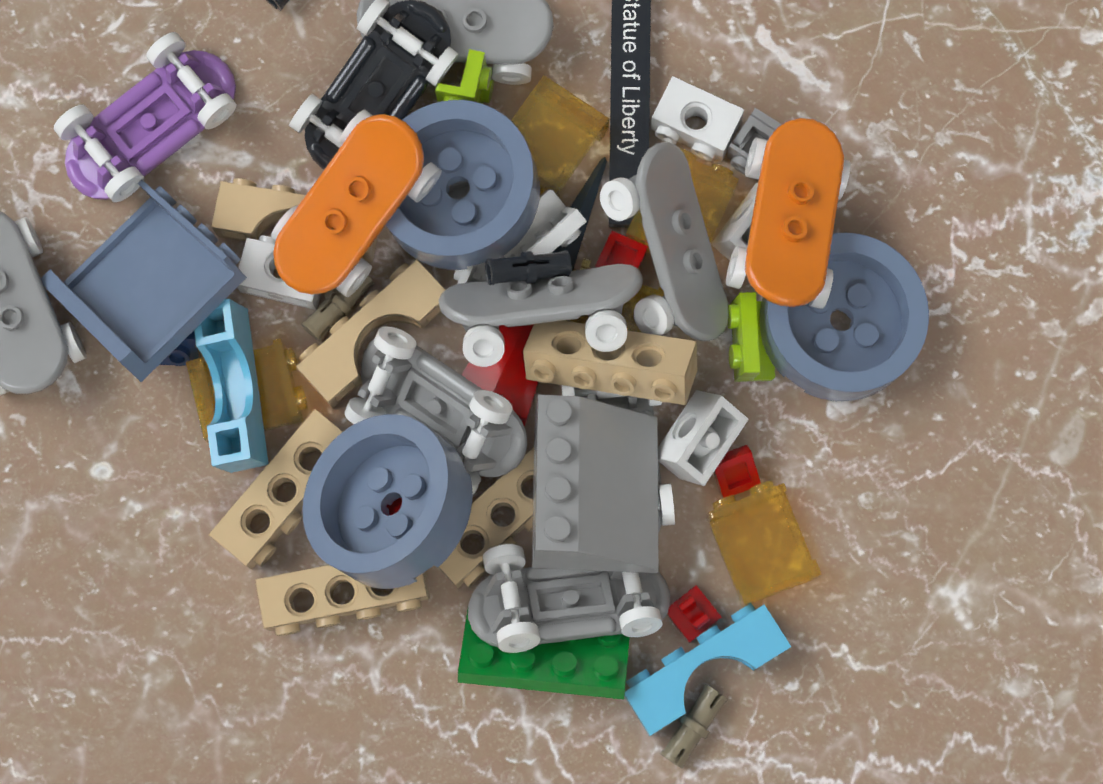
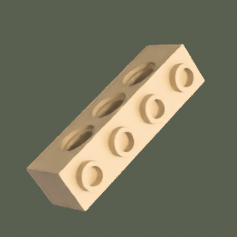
M569 321L534 324L523 350L527 380L686 405L697 373L696 341L627 330V339L620 348L611 352H601L592 348L587 342L585 334L586 324Z
M314 409L210 532L209 536L248 568L253 569L257 564L262 567L275 553L277 548L273 544L283 532L289 535L303 518L299 513L303 509L305 488L312 472L303 468L304 457L313 451L323 453L329 444L343 431ZM286 482L294 483L296 485L295 497L288 502L278 501V488ZM261 513L268 514L270 518L268 529L263 533L254 534L250 527L254 516Z
M534 448L524 456L515 469L499 478L472 503L470 517L463 536L450 556L439 566L457 588L463 583L470 587L485 574L483 554L488 549L503 544L516 545L517 543L513 538L524 528L528 532L533 530V499L524 496L522 488L527 481L534 479ZM502 506L510 507L515 512L514 521L506 527L497 526L492 521L494 511ZM470 534H479L485 539L482 551L474 555L464 552L462 543L465 537Z
M330 565L255 579L263 627L269 631L275 630L276 636L301 632L300 625L316 622V628L341 624L340 617L356 614L357 620L381 616L380 609L393 606L397 607V612L422 608L420 601L429 599L425 572L416 577L417 582L394 588L392 593L387 596L376 595L373 587L352 579ZM341 583H350L354 587L353 599L347 604H337L333 596L335 588ZM301 591H310L314 597L312 607L306 612H297L293 604L295 596Z

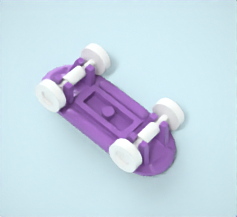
M176 32L168 33L158 39L150 47L146 55L150 63L157 69L101 111L96 117L93 118V114L85 105H77L66 111L56 121L54 131L62 140H70L66 150L65 166L73 186L85 196L93 199H111L112 202H120L132 195L140 187L138 183L141 180L144 181V177L205 128L212 129L217 127L235 111L237 106L234 101L236 85L228 65L219 57L208 52L196 50L182 52L186 44Z

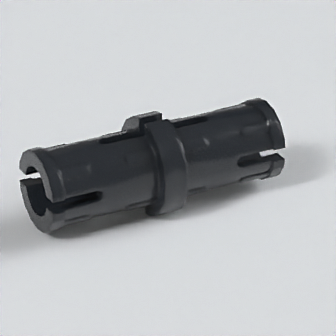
M525 251L517 257L488 258L485 261V275L489 285L517 281L534 284L537 279L558 276L569 277L572 270L568 251L534 255L531 251Z

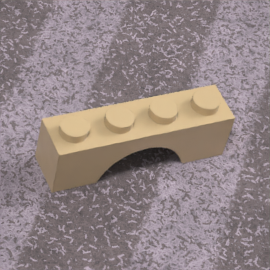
M242 178L233 179V183L221 181L211 227L218 237L246 241L247 238L259 240V236L263 235L272 225L278 223L289 209L299 206L306 195L297 194L295 189L284 185H272V189L256 187L257 184L255 182ZM377 238L362 257L367 262H373Z
M418 260L414 261L410 266L405 263L397 268L389 278L391 281L389 285L381 292L374 290L361 301L359 305L361 309L350 319L348 316L341 318L330 329L331 336L321 345L318 343L312 344L299 357L301 362L296 366L297 369L332 408L362 383L358 368V356L364 340L371 332L380 326L394 322L408 323L423 329L441 313L438 301L445 289Z

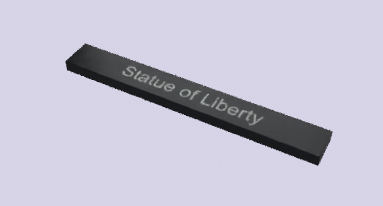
M612 0L609 181L620 177L629 180L637 175L641 159L649 149L651 0ZM640 209L636 215L623 221H616L609 217V227L643 228Z

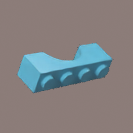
M225 299L194 332L196 347L202 353L208 365L215 392V413L212 422L207 425L211 463L213 467L233 473L266 466L269 462L248 309L231 299Z
M752 603L731 615L735 622L734 624L722 631L715 625L696 637L700 645L685 653L684 649L680 647L661 659L665 667L650 675L649 671L645 669L626 681L630 689L625 691L624 697L649 736L686 713L684 706L685 686L691 673L701 664L713 659L726 658L736 660L754 671L791 647L765 604L755 609Z

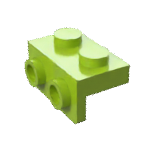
M469 49L461 87L437 83L435 93L438 102L467 100L481 104L483 102L490 103L494 80L491 79L492 67L487 66L485 52Z
M740 292L728 305L727 326L728 329H732V344L729 347V366L731 369H734V382L772 381L775 378V367L766 353L760 333L759 321L762 301L756 300V292Z

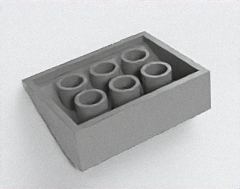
M538 395L534 431L532 568L658 573L657 417L580 396Z

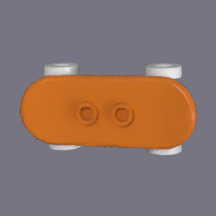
M365 109L360 111L344 129L340 137L342 146L299 206L289 209L278 221L271 234V237L276 240L273 251L274 265L279 276L289 287L298 292L311 295L326 293L337 287V290L345 297L351 296L362 285L372 269V266L362 258L406 196L408 195L415 202H419L436 184L442 170L432 162L423 168L424 153L422 144L417 133L405 121L396 116L385 114L373 116Z
M799 118L787 121L779 126L768 140L757 137L753 140L747 157L745 177L759 179L748 245L747 248L735 247L727 270V286L740 289L745 276H747L754 290L767 301L786 307H798L809 304V306L819 309L825 307L833 282V270L827 267L837 204L844 194L850 174V161L844 160L840 141L835 133L825 124L814 119Z

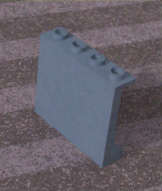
M143 180L138 185L150 198L64 282L51 270L41 278L43 286L140 382L172 353L247 278L236 266L241 259L225 243L217 247L215 244L219 241L218 238L205 225L201 223L197 228L193 225L197 220L181 204L174 209L173 206L177 202L161 186L153 190Z

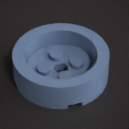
M448 100L433 103L405 117L403 121L408 123L417 133L422 144L424 153L423 168L432 162L442 170V173L436 184L422 200L415 202L407 195L390 218L386 226L395 240L405 251L419 261L430 266L448 270H465L469 266L484 263L488 258L498 259L507 254L523 239L529 230L540 201V181L537 167L519 129L511 120L494 108L467 100ZM460 181H467L470 185V190L465 197L454 199L449 196L450 185Z
M833 233L827 267L833 270V282L825 307L819 309L811 307L809 304L798 307H786L762 298L759 321L760 333L766 353L774 367L783 377L786 376L794 384L802 388L805 393L830 401H854L882 391L902 375L915 361L923 347L928 332L929 307L926 292L919 276L911 264L894 248L866 235ZM836 310L845 313L851 319L850 328L845 331L835 329L830 322L831 313Z
M378 415L364 419L346 429L323 451L312 469L305 488L302 509L303 523L307 538L316 554L327 564L364 585L380 589H392L417 582L416 577L433 565L438 568L458 545L471 513L472 481L470 474L465 470L460 453L430 428L418 420L404 415ZM402 498L401 508L397 513L390 516L389 509L386 507L387 504L391 505L396 499Z

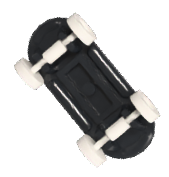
M375 0L365 12L356 28L365 35L323 97L319 99L314 94H311L300 106L289 124L298 133H301L305 128L304 137L307 150L312 159L322 169L327 167L342 146L340 137L344 129L360 111L365 109L373 116L385 114L396 116L403 120L410 113L429 84L431 83L436 87L437 83H440L447 74L459 53L451 48L450 27L445 17L435 7L417 0L400 1L391 6L387 0Z

